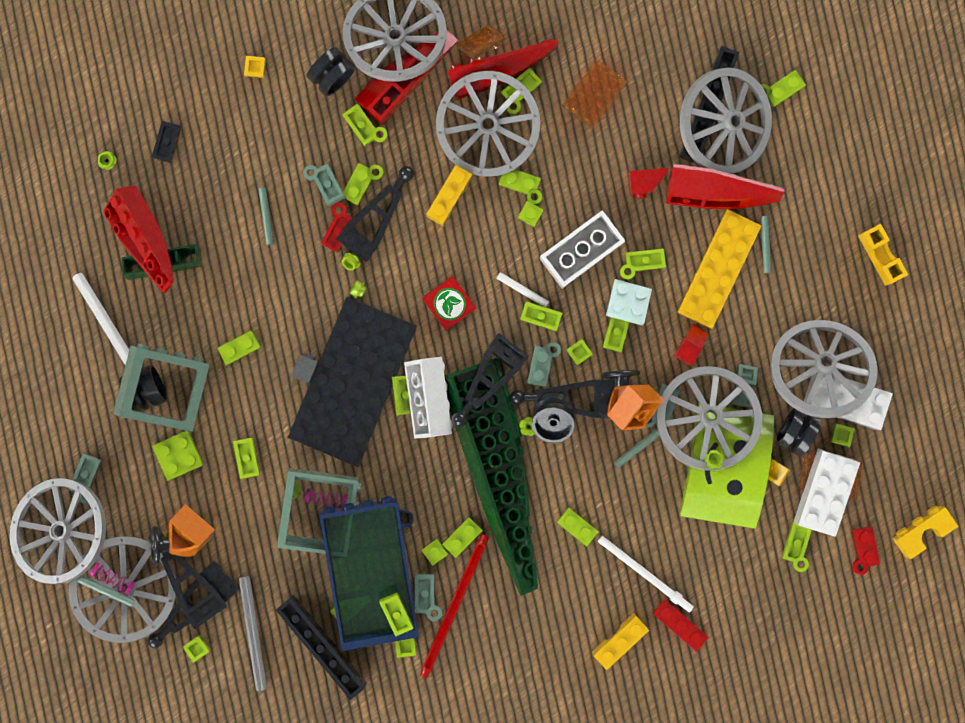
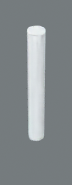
M501 272L496 278L545 308L549 303L548 300Z

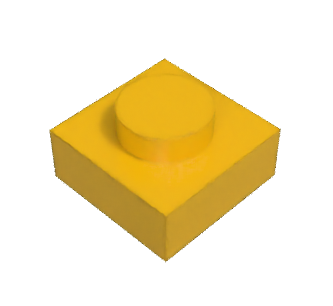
M246 56L244 75L247 77L264 78L266 58Z
M772 459L768 479L781 486L790 469Z

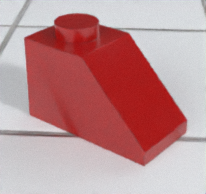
M668 168L630 171L628 173L630 197L635 196V199L647 198L646 195H649L668 173Z
M691 324L673 357L688 366H692L701 352L709 333Z

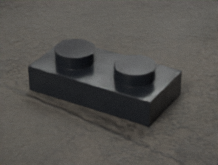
M161 121L152 153L153 159L172 163L182 128L180 125Z

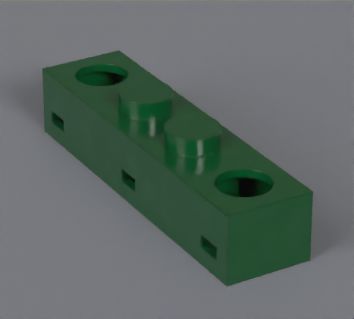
M197 244L167 249L172 272L202 267L201 249ZM189 255H196L195 261L187 262V257ZM133 256L121 257L123 276L127 280L149 277L143 268L140 271L131 272V268L138 264Z

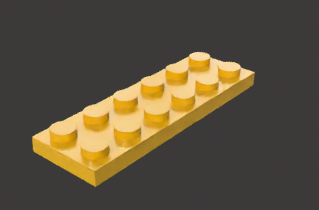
M728 209L725 211L677 313L713 329L761 225Z

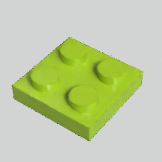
M189 431L182 432L152 446L167 481L204 465Z

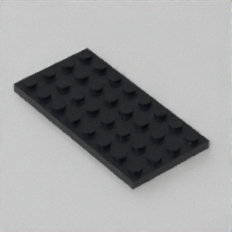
M346 297L287 438L359 467L393 386L392 377H396L417 325Z

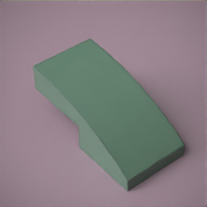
M739 364L737 375L744 379L754 391L758 367ZM743 392L732 400L733 405L751 408Z

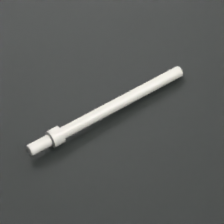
M604 536L599 538L598 542L669 596L674 604L678 603L688 612L692 611L694 606L682 598V594L678 591H673Z

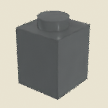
M308 353L305 356L299 355L291 376L311 383L319 363L315 361L317 357Z

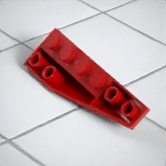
M447 30L444 50L440 58L429 70L417 77L404 81H384L373 78L354 100L383 125L459 40ZM439 31L432 36H438ZM421 43L414 49L427 58L436 43ZM408 52L401 56L403 70L420 63L419 60ZM396 60L382 70L397 71Z
M546 39L537 45H528L522 49L481 60L480 58L470 60L469 64L463 66L456 64L450 67L451 70H448L450 86L461 78L480 71H496L516 78L558 47V40ZM481 79L470 84L475 93L478 94L490 90L491 79ZM497 80L496 87L504 84L505 82ZM465 86L454 94L455 101L470 96Z
M673 164L667 182L666 204L703 209L756 207L780 202L784 194V188L703 166L694 167L686 166L685 164Z
M136 185L116 188L103 210L104 216L108 219L114 233L123 246L163 293H167L174 282L172 266L167 246L155 217Z

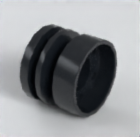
M153 365L141 368L132 403V410L140 412L142 409L145 411L149 409V402L153 406H158L168 400L163 381ZM121 376L120 379H119L120 385H121V381H122V377H123V376Z

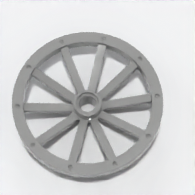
M357 0L353 4L344 21L343 41L349 58L363 73L384 81H404L423 74L440 58L446 44L447 29L444 15L434 0H411L399 25L396 23L393 0H387L390 26L369 5L376 0ZM418 1L432 12L405 29ZM364 9L385 32L354 24L359 13ZM436 19L439 28L438 36H408ZM353 30L381 38V40L353 47L351 32ZM407 43H436V45L426 58ZM386 46L372 65L366 63L358 55L361 52ZM404 49L419 60L420 63L403 70L400 50ZM391 50L395 51L397 71L379 69L378 67Z
M721 68L709 71L699 77L686 93L680 112V132L687 152L698 165L729 174L740 172L751 166L761 156L770 137L772 113L769 99L760 83L745 71L735 68ZM728 76L743 82L735 106L733 105ZM718 77H721L727 108L706 86V84ZM749 87L758 102L741 112L740 110ZM700 91L705 94L721 114L692 108ZM760 109L761 127L745 122V117ZM691 114L718 120V124L692 134ZM742 128L759 134L752 150L741 130ZM722 129V132L704 156L694 141ZM736 134L746 157L732 164ZM728 135L725 166L711 162L710 159Z
M480 71L461 78L445 93L437 111L436 131L444 153L455 165L474 175L498 176L516 169L530 156L539 137L540 115L533 96L517 79L501 72ZM491 79L487 112H485L470 84L473 81ZM497 80L503 81L517 89L493 113ZM463 86L466 87L480 116L450 102L454 94ZM522 94L529 105L531 113L498 118ZM446 108L455 110L477 122L444 128ZM486 118L492 119L494 122L493 127L485 128L483 120ZM532 119V132L529 141L499 126V124ZM478 128L457 153L452 150L445 134ZM496 131L526 146L522 153L513 161H510ZM484 134L479 167L462 160L460 157ZM489 135L492 136L505 162L503 166L485 168Z
M813 320L794 326L779 339L771 357V377L781 397L796 410L818 418H836L854 412L868 400L877 381V362L869 344L853 329L833 321ZM816 330L836 333L828 352L824 351ZM810 331L818 354L798 343L793 338ZM841 336L846 337L857 346L855 349L837 356L834 355ZM789 344L813 360H780V355L784 347ZM862 353L868 370L837 362ZM822 362L827 363L829 366L822 365ZM779 366L812 368L785 384L781 377ZM838 370L868 377L863 392L860 393ZM815 373L817 374L806 402L798 399L790 392L789 389ZM832 375L856 398L855 400L838 407ZM823 377L826 378L832 408L811 405Z
M711 366L688 370L677 376L667 386L661 396L664 401L657 409V427L660 438L667 450L677 460L689 467L706 471H716L731 467L744 459L752 451L759 439L762 428V410L759 400L750 385L740 376L729 370ZM713 376L709 405L694 382V377ZM719 377L735 384L737 388L716 407ZM687 381L702 408L671 394L678 386ZM741 392L745 394L752 410L721 412ZM668 400L699 414L665 421V410ZM706 413H713L715 421H709L706 418ZM753 416L751 436L727 423L722 418ZM700 421L678 445L673 443L666 427ZM719 425L747 442L744 448L733 457ZM706 427L700 459L696 460L683 453L681 449L698 432ZM712 428L726 457V460L723 461V466L719 469H710L705 462Z
M63 478L50 479L33 487L19 502L10 526V545L18 566L32 579L49 584L67 583L82 576L97 560L105 541L106 518L103 507L98 497L90 488L74 480ZM59 487H69L75 490L66 518ZM50 489L53 491L58 520L37 499V497ZM83 495L91 509L72 522L80 497ZM31 504L50 521L51 526L23 521ZM94 516V535L77 532L76 527ZM22 527L49 532L48 536L22 546ZM75 537L93 541L85 558L73 540ZM53 541L36 566L33 567L24 553ZM68 544L79 565L71 571L64 573L66 546ZM59 546L56 576L41 573V569Z
M135 537L107 539L104 541L101 552L110 547L119 546L121 578L125 576L123 585H126L131 580L133 582L151 555V544L148 541ZM125 545L145 549V553L127 579ZM89 550L83 555L84 558L88 554ZM99 555L96 561L100 563V566L104 565L103 570L107 572L111 568ZM168 561L169 566H170V568H171V570H172V573H173V575H174V577H175V579H176L174 569H173V567H172L170 561ZM112 570L109 574L110 578H112L115 575V573ZM165 570L135 582L128 597L135 600L133 607L148 626L138 632L128 634V605L121 603V635L107 633L100 629L119 604V601L114 599L94 626L88 621L81 609L111 598L101 595L79 603V578L69 583V601L77 621L86 631L97 638L115 643L137 641L155 632L169 617L175 604L176 595L169 578L168 597L136 590V588L167 576ZM118 577L116 578L114 586L120 581ZM88 578L117 592H119V588L122 583L121 581L115 588H113V584L111 583L106 584L103 581ZM134 596L166 604L160 615L153 622Z

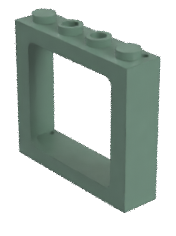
M139 343L137 347L130 345L113 414L123 418L193 432L210 364L203 363L204 359L192 356V360L186 359V355L174 352V355L167 354L168 350L156 348V351L149 350L150 346ZM145 358L196 369L197 372L184 420L132 410V403Z
M289 468L277 548L326 554L324 540L288 534L295 481L306 480L347 486V503H354V505L359 504V502H355L356 494L360 495L361 483H358V477ZM348 514L344 517L341 540L329 541L330 555L347 557L348 550L352 549L353 540L349 539L350 532L354 533L356 521H352L353 514Z

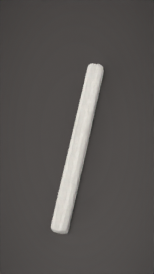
M83 273L76 274L73 277L74 283L126 365L129 348Z

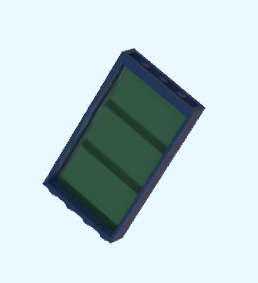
M392 496L383 497L381 501L376 502L365 500L361 502L362 504L358 505L347 503L343 504L341 508L329 506L323 508V511H319L342 651L419 637L398 502ZM398 592L413 624V629L395 636L379 602L381 599Z

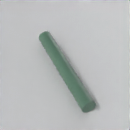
M259 188L266 245H273L266 188Z
M761 216L763 273L767 274L771 273L768 216Z
M658 428L613 462L616 467L620 468L660 436Z
M81 576L78 580V583L130 607L135 602L134 599L84 576Z

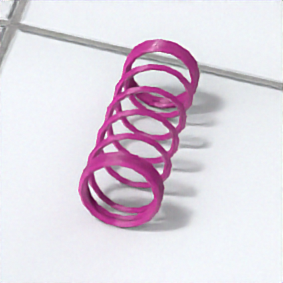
M307 488L305 494V503H309L314 494L315 504L319 502L321 496L322 505L324 506L326 504L329 497V505L331 506V492L328 493L327 499L323 504V490L320 493L318 501L315 502V489L313 490L312 496L309 500L311 489ZM336 493L335 499H336V497H337V507H338V508L341 507L342 503H343V504H346V503H347V496H348L347 494H344L343 500H342V502H341V504H340V506H339V505H338V493Z
M97 562L90 576L94 577L101 569L98 580H101L108 573L105 583L108 584L115 577L112 585L115 588L122 581L119 589L120 592L129 584L124 593L128 596L135 582L129 581L121 590L125 576L114 586L118 573L107 582L111 569L100 578L104 565L98 569L100 563Z

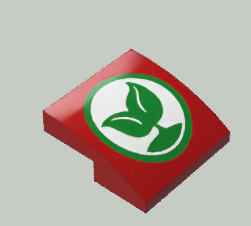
M453 276L422 297L445 331L477 309Z

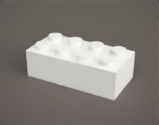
M602 210L542 254L539 259L563 289L621 246L625 240Z
M442 357L404 362L414 439L452 434L453 425L449 415L450 403L447 400V383L444 377L445 365Z
M816 373L811 377L804 402H806L817 377ZM832 375L838 407L855 400L856 398ZM823 377L811 405L832 408L826 378ZM847 379L860 393L863 392L866 387L865 384ZM874 387L870 397L860 408L850 414L837 418L874 430H881L893 393Z
M817 449L794 522L799 526L836 537L860 462Z

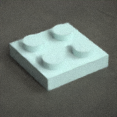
M615 279L606 316L643 326L652 289Z

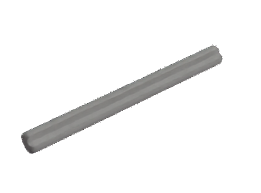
M249 576L239 578L255 687L257 691L266 690L267 684L251 581Z

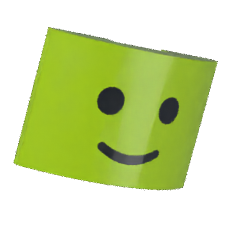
M725 407L721 412L742 410ZM706 413V418L709 421H715L713 413ZM762 413V428L759 439L752 451L737 464L716 471L699 470L689 467L685 480L680 516L756 529L770 469L774 415ZM753 416L722 418L727 423L751 436ZM700 421L695 422L694 428L700 423ZM719 425L733 457L744 448L747 442ZM706 427L692 438L691 458L696 460L700 459ZM712 428L707 454L712 450H717L723 454L724 460H726Z

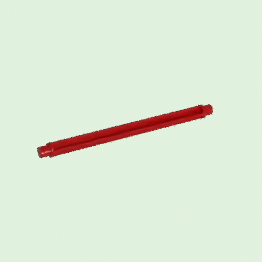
M481 534L476 542L477 544L424 665L421 667L420 676L427 679L433 670L432 668L485 547H487L489 537Z

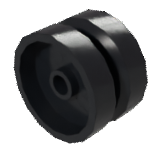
M336 47L331 48L319 57L306 75L314 85L319 84L318 89L325 97H329L337 92L351 78L356 69L349 60H343V54Z
M556 392L547 393L539 397L535 402L532 418L533 431L537 437L546 442L556 443L568 439L573 434L576 410L572 400L564 394Z
M793 408L779 429L775 441L776 444L784 449L791 446V452L802 457L815 440L821 420L810 415L806 417L804 413Z

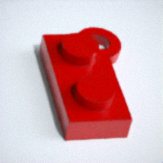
M340 202L335 203L331 208L335 218L320 243L336 253L339 252L342 246L336 240V237L346 223L352 219L351 216L346 214V206ZM342 207V213H336V208Z
M872 526L852 530L858 560L852 565V570L857 575L866 574L868 566L880 564ZM858 564L863 565L862 571L857 570Z

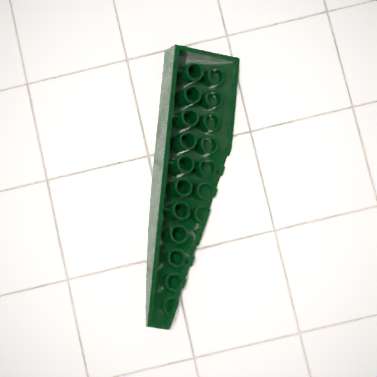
M497 358L488 361L482 374L494 384L503 378ZM479 364L444 375L447 383V400L450 403L449 410L452 417L456 412H461L466 405L464 398ZM478 383L472 397L478 401L489 390ZM505 383L476 410L472 408L467 415L468 421L465 426H455L494 537L520 596H523L538 589L536 564L533 563L534 545L531 544L530 535L532 534V526H529L530 508L527 484H525L524 479L526 471L522 461L524 453L520 442L522 434Z

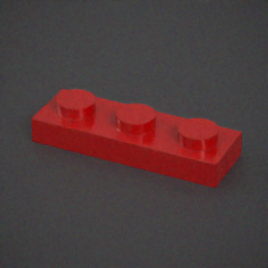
M665 598L652 612L696 652L709 638Z

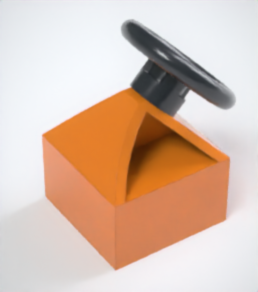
M639 370L611 371L602 374L603 378H614L615 388L611 395L607 415L621 430L643 429L664 401L650 385H630L629 377L640 375Z
M185 504L169 521L166 537L160 538L158 527H152V563L154 565L159 564L160 553H170L184 557L195 556L211 539L215 529Z

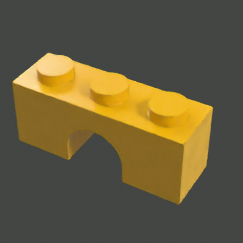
M455 165L428 210L427 217L444 227L453 212L456 202L472 180V174Z
M881 224L858 235L885 286L909 275L900 258L894 257L888 247V241L890 240Z
M934 506L927 511V515L914 519L911 522V526L901 528L896 532V536L892 539L906 558L912 559L927 549L922 542V534L925 530L931 528L936 536L944 537L959 527L945 507Z
M633 613L620 625V629L608 640L605 639L592 651V654L608 670L649 629Z

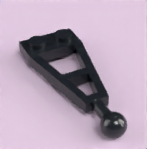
M403 166L399 171L400 177L393 186L388 184L346 223L336 237L338 242L365 262L370 259L379 246L402 196L399 190L406 181H410L414 177V170L410 166ZM391 193L394 196L385 212L377 204ZM371 210L383 218L372 242L353 228Z
M500 333L495 336L483 355L464 398L466 405L461 412H456L452 417V422L457 427L465 426L468 421L467 415L472 408L475 410L479 408L520 370L529 357ZM491 354L511 368L496 384L482 375ZM478 383H480L489 391L477 401L472 396Z
M614 380L583 381L536 390V394H524L521 390H514L510 394V401L515 405H520L524 401H537L543 394L561 391V394L568 396V390L593 386V412L575 408L576 414L592 418H610L607 413L613 392Z
M159 532L160 538L164 537V535L161 532ZM150 533V535H149V537H148V540H149V543H150V544H151V533ZM162 553L163 557L160 559L181 609L194 629H197L228 607L216 589L181 556ZM172 558H175L187 570L176 579L168 563ZM192 575L211 594L188 610L178 584Z
M213 561L200 573L216 589L224 602H227L240 590L238 585L216 561ZM196 579L183 595L188 610L193 607L188 599L200 584ZM179 602L164 622L166 626L158 633L149 635L147 643L151 648H159L163 643V638L171 631L176 633L190 624L188 619L179 625L172 621L181 610Z

